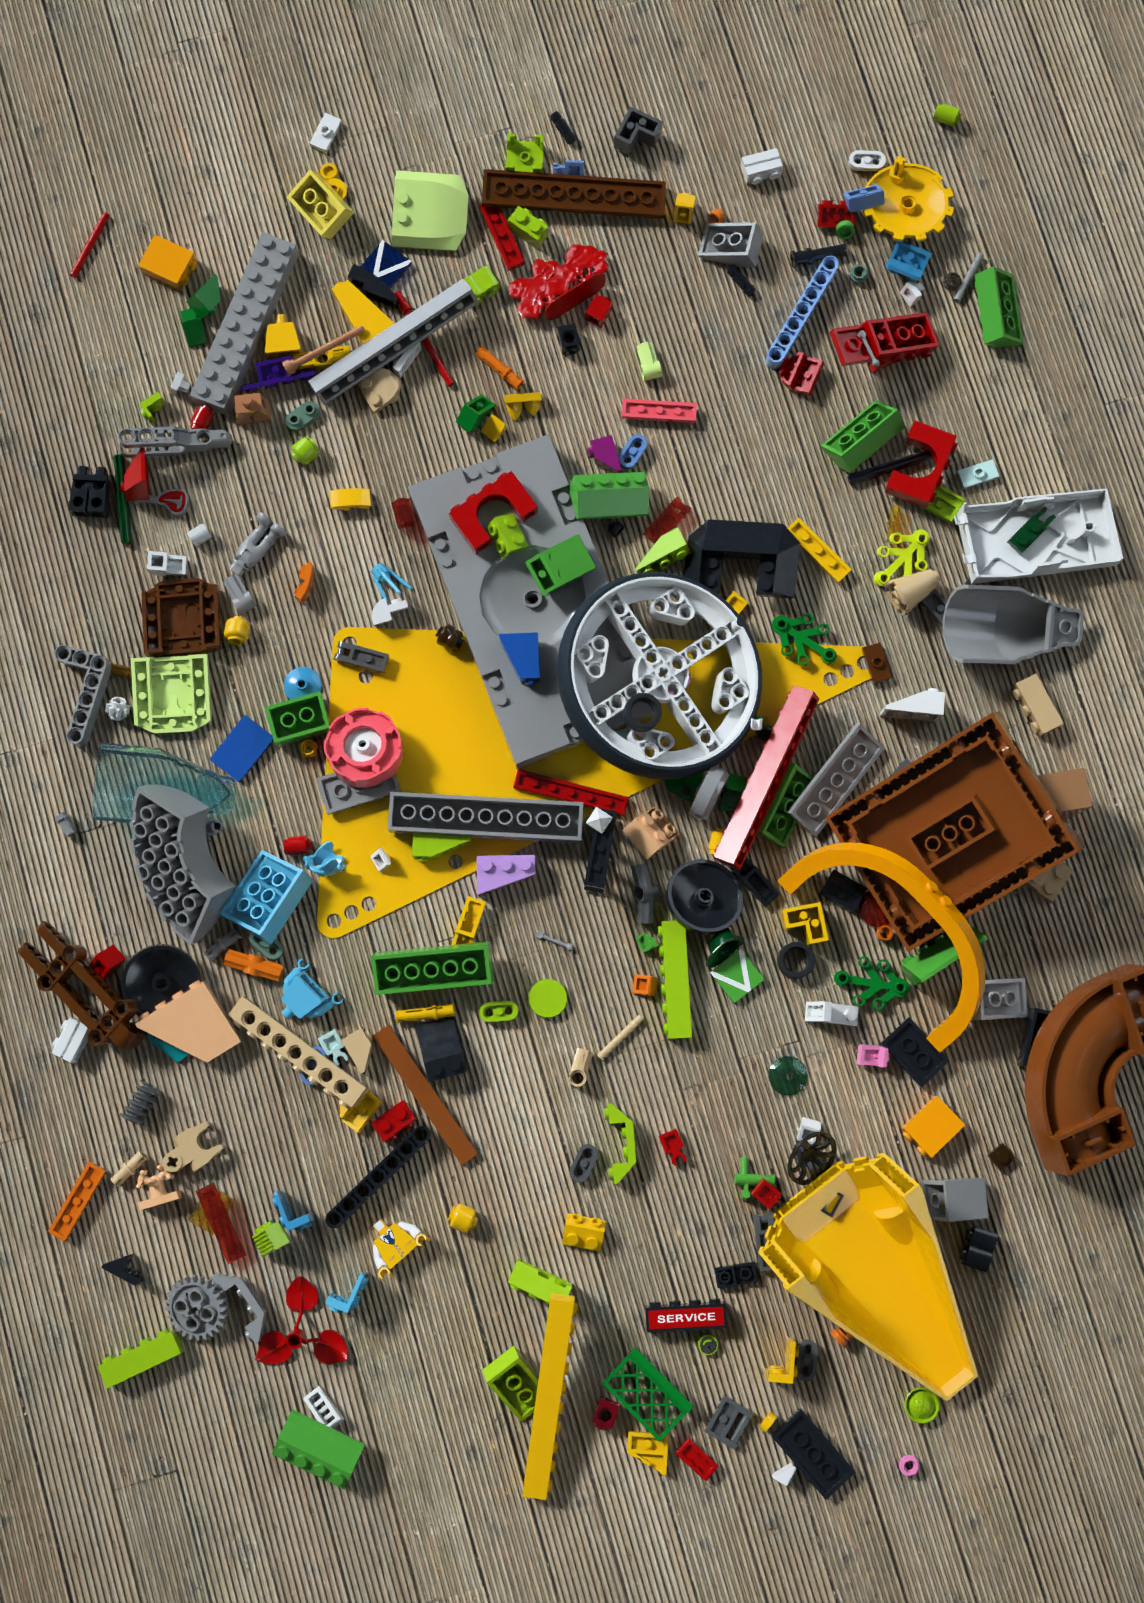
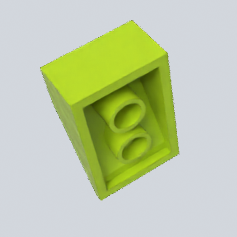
M512 1346L482 1369L487 1384L522 1422L534 1413L539 1376L519 1350Z

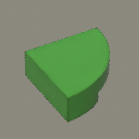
M640 934L635 937L643 954L659 946L657 941L648 934Z

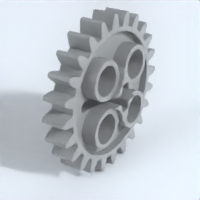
M197 1275L191 1278L187 1276L184 1279H180L177 1284L171 1287L172 1290L167 1293L169 1298L165 1302L169 1306L165 1310L170 1311L167 1318L173 1319L170 1324L171 1326L177 1325L176 1332L179 1330L183 1331L182 1337L189 1334V1340L196 1337L197 1341L202 1338L207 1340L210 1336L213 1337L226 1323L225 1318L228 1316V1313L225 1310L229 1306L223 1304V1302L227 1300V1297L220 1296L223 1290L217 1291L218 1284L212 1286V1279L205 1282L204 1276L199 1279Z

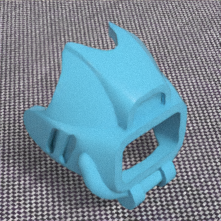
M330 841L320 846L314 854L303 858L305 868L312 870L315 874L322 877L339 873L347 865L341 866L345 857L336 855L333 852L334 845Z

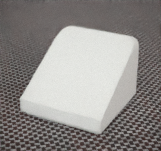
M802 1117L796 1140L801 1141L812 1133L820 1132L821 1122ZM816 1137L807 1140L808 1143L813 1144L816 1141Z
M789 1463L774 1472L772 1477L783 1485L788 1486L796 1471V1467L793 1463Z

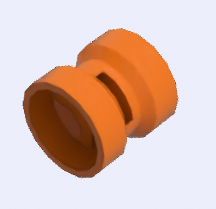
M841 1327L830 1332L843 1348L848 1345V1341L851 1338H855Z

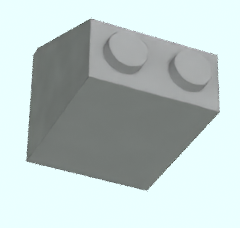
M985 1178L922 1180L923 1192L932 1221L953 1222L988 1218Z

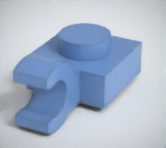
M566 160L565 166L553 164V174L584 176V160Z

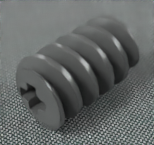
M142 1080L140 1081L143 1083V1086L136 1085L139 1093L132 1092L135 1100L128 1099L131 1107H123L127 1114H119L134 1124L144 1123V1119L141 1116H148V1112L145 1109H152V1105L149 1102L155 1103L157 1101L153 1095L159 1096L161 1094L157 1088Z

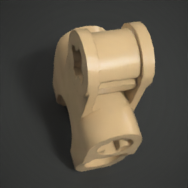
M205 1121L195 1127L186 1129L174 1137L173 1140L178 1147L164 1156L162 1164L169 1172H178L188 1165L193 1172H196L212 1162L225 1148L223 1144L216 1145L208 1150L201 1146L200 1136L211 1126L208 1121ZM171 1158H173V1159H174V1158H177V1159H178V1161L176 1162V1165H177V1166H175V1165H172V1166H171V1164H170V1163L172 1162V1159H171Z

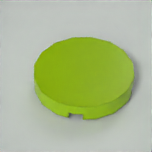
M543 979L536 982L529 993L531 1009L537 1015L544 1018H552L559 1015L567 1003L565 988L553 979Z

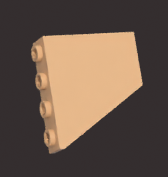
M199 980L189 985L190 989L184 993L182 990L172 996L173 1000L166 1003L163 1001L155 1006L156 1010L149 1014L146 1011L138 1017L139 1021L135 1023L137 1028L205 1062L211 1061L242 1041L238 1031L205 980L201 983Z

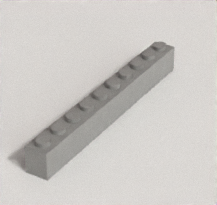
M461 279L308 382L323 405H325L478 304L479 301L467 282Z

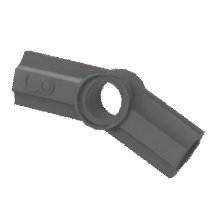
M647 864L633 866L631 871L635 883L633 898L637 902V923H654V902L659 897L658 888L652 885Z

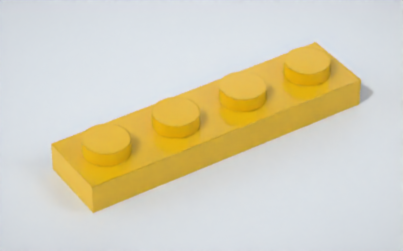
M799 517L788 527L789 531L800 542V548L837 584L851 572L852 569Z

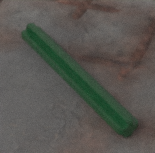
M122 454L114 455L113 459L121 543L127 545L132 543L129 503L126 500L125 494L121 492V482H124V474L126 473L125 459Z

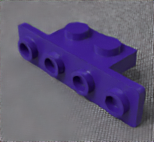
M292 355L255 363L259 382L245 384L241 388L249 393L257 391V387L265 386V389L276 387L275 383L283 382V385L294 383L293 379L301 378V381L310 380L312 375H315V370L296 373L295 371L294 374L289 376L282 362L288 359L289 361L292 360Z

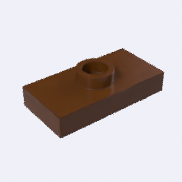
M881 643L862 647L872 683L876 684L892 679Z

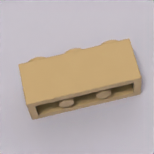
M1037 674L1016 683L1012 687L1013 696L1016 700L1020 701L1023 714L1029 718L1032 731L1039 737L1064 724Z

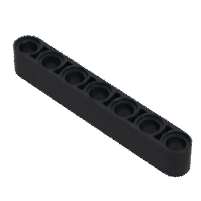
M418 1126L327 1213L325 1218L327 1226L338 1228L343 1225L430 1140V1129L426 1126ZM420 1129H424L427 1132V1137L423 1141L419 1140L416 1135ZM405 1143L412 1145L413 1150L410 1154H405L402 1150ZM395 1157L398 1160L396 1168L389 1167V1158ZM376 1171L383 1173L384 1178L382 1182L375 1181L374 1173ZM362 1185H366L369 1188L367 1196H362L359 1192ZM347 1199L354 1201L355 1207L353 1210L346 1209L345 1202ZM333 1213L340 1216L338 1224L331 1222L330 1218Z

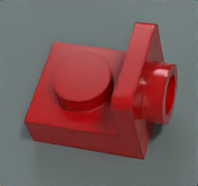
M764 1178L751 1191V1194L769 1210L779 1203L782 1195Z

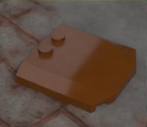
M199 578L162 581L155 584V587L147 592L145 590L141 592L145 656L153 658L212 653L221 649L219 595L216 584L206 583Z

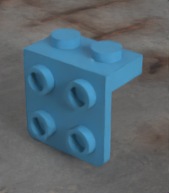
M906 241L896 242L885 267L893 274L898 275L900 273L905 275V278L909 281H920L932 252Z
M283 1190L274 1193L272 1201L275 1208L280 1210L282 1216L279 1219L283 1228H287V1231L297 1228L300 1231L312 1226L311 1221L316 1220L313 1212L294 1219Z

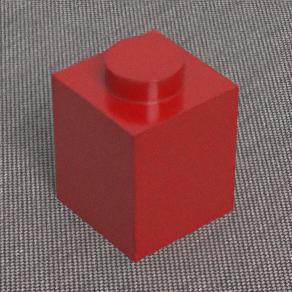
M596 294L585 312V320L602 328L612 311L610 299Z

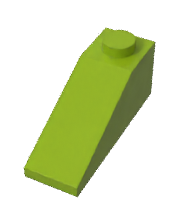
M413 833L412 857L416 858L418 862H428V859H434L471 843L472 837L466 835Z

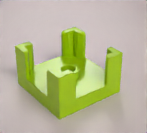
M507 133L506 171L543 173L544 135L536 134L535 142L517 141L516 134Z

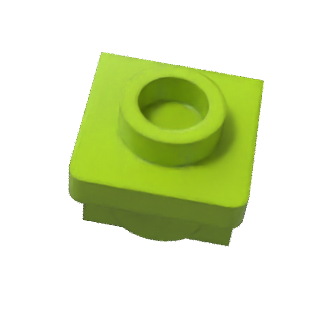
M156 392L139 403L143 409L140 412L146 421L150 419L154 424L156 421L151 413L159 411L166 404L160 393Z

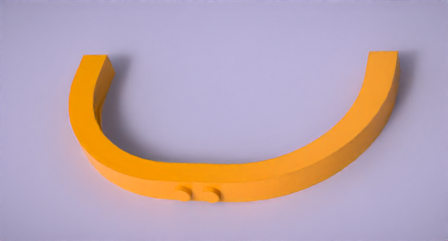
M846 842L827 845L805 855L777 880L790 895L812 875L827 868L836 866L865 867L882 873L900 884L947 933L957 951L961 964V995L954 1012L926 1037L939 1052L944 1050L962 1034L972 1021L980 1007L984 994L985 964L981 947L970 924L952 903L951 899L938 889L935 882L931 881L912 863L884 848L864 843Z

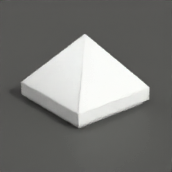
M596 807L586 824L603 834L613 817Z
M379 848L370 856L379 873L391 864L390 856L382 848Z

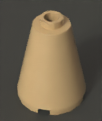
M928 569L892 579L885 583V587L888 586L889 591L886 593L896 611L900 609L902 611L900 614L906 615L939 586L940 577L936 571Z

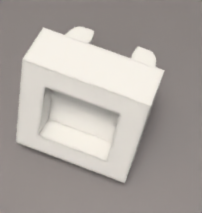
M909 281L904 285L900 294L909 307L917 303L922 296L920 291H923L925 288L921 282L915 284Z
M177 372L169 389L170 393L176 395L177 391H181L187 394L191 384L183 380L185 374Z

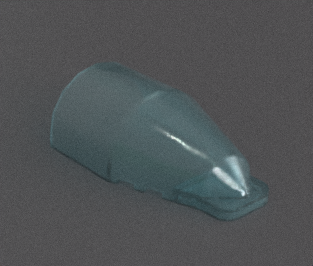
M103 742L99 745L94 781L92 820L130 823L133 818L132 805L137 788L150 784L172 787L193 796L210 807L208 814H226L233 809L236 782L232 777L218 775L209 769L161 748Z

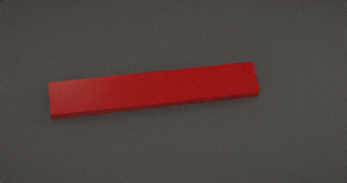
M520 769L517 770L513 785L514 789L561 801L583 802V806L592 809L598 807L617 811V815L620 816L625 815L629 797Z

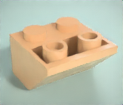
M656 805L636 817L623 829V832L646 860L657 854L680 835Z

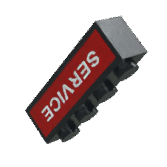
M720 1298L709 1299V1302L701 1303L700 1299L689 1300V1303L681 1304L680 1300L669 1301L667 1305H661L660 1301L649 1302V1305L645 1306L647 1333L727 1328L726 1303L724 1301L721 1302Z

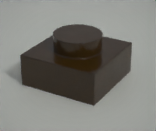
M1000 1143L987 1154V1157L999 1171H1002L1016 1159L1003 1143Z

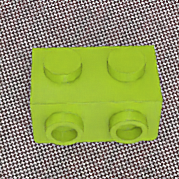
M513 513L495 517L487 525L488 532L502 559L511 553L523 551L529 547Z

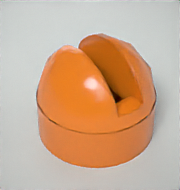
M715 209L710 213L709 217L712 223H722L725 220L726 215L722 213V209Z
M883 925L877 929L876 937L880 941H888L893 937V930L891 927Z

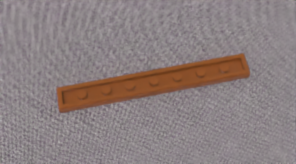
M390 1025L374 1034L373 1038L461 1165L476 1156L478 1152Z

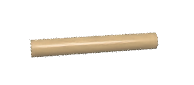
M637 1015L597 1056L603 1060L644 1019Z

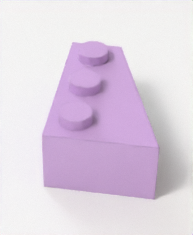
M535 855L477 856L478 896L535 876Z

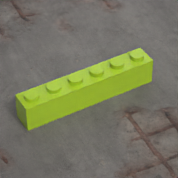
M662 921L661 926H658V938H662V945L659 946V957H663V965H660V977L664 976V984H661V995L665 996L666 1003L662 1004V1014L666 1016L667 1023L663 1024V1033L667 1035L668 1039L692 1038L686 928L677 921Z

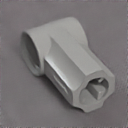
M232 575L223 582L240 615L257 606L249 591H246L238 575Z

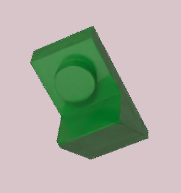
M192 308L180 311L183 321L182 326L189 347L207 344L202 318Z
M729 773L730 776L725 785L719 810L732 813L737 808L740 795L745 791L747 777Z

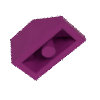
M612 435L590 440V447L587 448L590 459L593 458L597 466L610 473H621L622 469Z

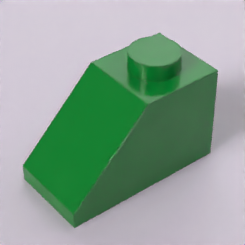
M214 274L186 302L202 319L207 314L211 316L218 309L216 307L220 302L218 276Z
M481 394L464 404L456 423L463 430L471 433L480 427L496 404Z

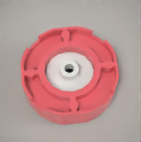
M356 708L337 717L330 725L326 740H324V753L336 776L344 783L354 787H374L391 778L400 767L403 759L404 747L400 733L392 719L381 711Z

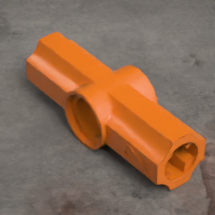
M228 949L223 964L227 967L242 970L243 973L256 977L261 976L277 982L281 981L285 966L266 961L265 958L252 954L247 955Z

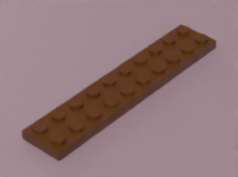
M484 169L482 206L512 209L520 206L528 210L664 219L666 182Z

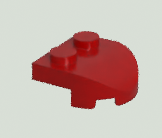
M799 352L782 362L779 374L788 390L811 396L825 363L821 359L806 357L805 353Z

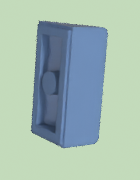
M879 185L843 193L849 212L860 211L885 203L884 191Z

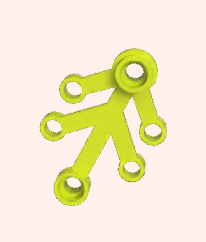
M919 529L914 531L912 535H901L898 532L893 533L889 538L892 544H899L901 542H909L911 544L907 548L881 546L877 549V555L881 558L898 556L885 571L877 572L874 575L873 580L877 586H885V583L890 580V576L903 563V576L913 574L912 553L916 549L917 561L915 569L917 571L927 569L928 563L925 561V547L930 541L927 531ZM895 535L898 536V541H897V542L894 541V536H895ZM920 535L923 536V542L919 541ZM882 548L886 551L885 555L881 553ZM920 562L923 563L922 569L919 567ZM882 575L886 577L885 582L881 580Z

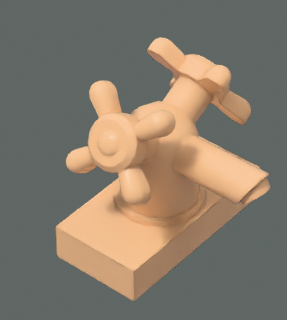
M163 1165L157 1166L161 1172L152 1177L146 1176L148 1170L140 1171L136 1187L143 1189L144 1184H147L151 1194L150 1199L138 1202L140 1210L182 1198L181 1190L171 1193L166 1192L163 1180L166 1177L169 1180H173L175 1176L167 1171Z

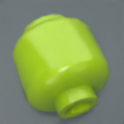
M304 437L292 445L293 453L291 456L296 463L301 462L303 465H307L318 457L319 448L312 438Z

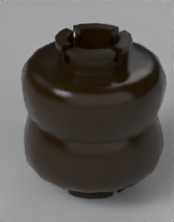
M447 624L445 627L441 626L435 635L438 637L437 644L445 647L450 652H453L455 649L459 650L464 642L462 639L463 633L456 630L450 624Z

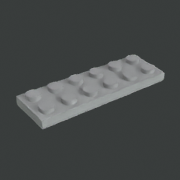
M856 723L787 813L812 836L817 837L828 823L825 817L841 806L885 747L861 724Z

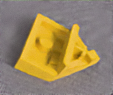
M367 1091L356 1108L349 1107L347 1109L340 1104V1118L343 1119L345 1124L360 1134L383 1101L370 1091Z

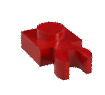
M677 1129L658 1136L665 1154L672 1153L671 1162L674 1166H677L675 1161L677 1156H681L684 1162L687 1161L686 1156L679 1150L684 1145Z

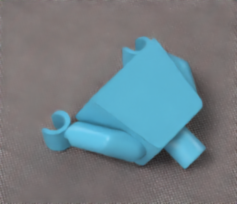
M300 959L298 967L294 968L284 979V995L281 1000L287 1007L283 1010L282 1014L289 1020L294 1015L299 1019L304 1016L307 1018L322 1016L332 1009L333 1005H340L343 999L340 1002L334 1001V997L339 993L333 994L331 1000H328L330 997L306 973L310 968V963L306 967H301L304 959Z

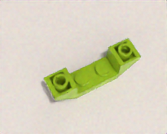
M611 1103L608 1104V1108H604L605 1120H609V1124L625 1123V1127H621L622 1139L626 1138V1147H623V1157L628 1159V1162L612 1163V1168H609V1180H613L614 1184H618L636 1163L633 1122Z

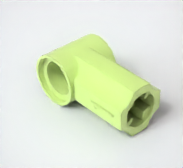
M644 342L638 345L637 353L641 363L640 369L643 381L662 377L661 365L656 359L652 342Z

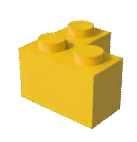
M821 902L782 909L780 911L784 930L803 927L807 946L824 943L829 940Z

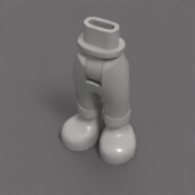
M259 512L256 516L259 522L258 528L256 527L240 545L235 559H232L233 563L229 567L239 577L245 571L248 572L251 567L262 559L269 548L275 543V539L285 537L287 534L281 526L273 523L262 512ZM270 529L269 534L264 537V539L261 541V543H260L258 546H256L257 543L259 542V540H260V539L265 535V533Z

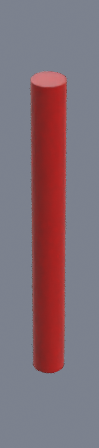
M103 212L70 273L71 277L77 278L110 217L108 213Z

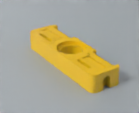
M348 345L335 347L322 354L328 357L327 362H318L320 357L318 356L297 367L298 370L296 372L299 373V370L315 368V370L326 369L350 354V347ZM309 352L294 354L293 359L296 360Z

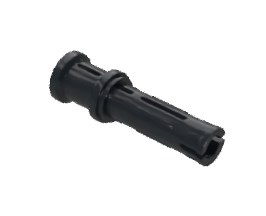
M844 243L814 250L806 248L804 251H791V264L794 268L805 263L810 265L814 261L824 259L827 256L847 255V251H845L847 247Z

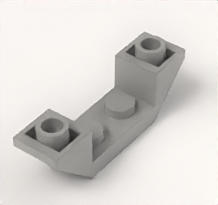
M222 1273L214 1274L211 1276L213 1280L211 1283L212 1286L218 1284L217 1291L223 1290L224 1293L236 1285V1292L241 1299L245 1298L247 1301L249 1312L253 1316H257L254 1321L244 1327L246 1329L245 1335L249 1341H254L257 1344L263 1337L267 1309L245 1277Z

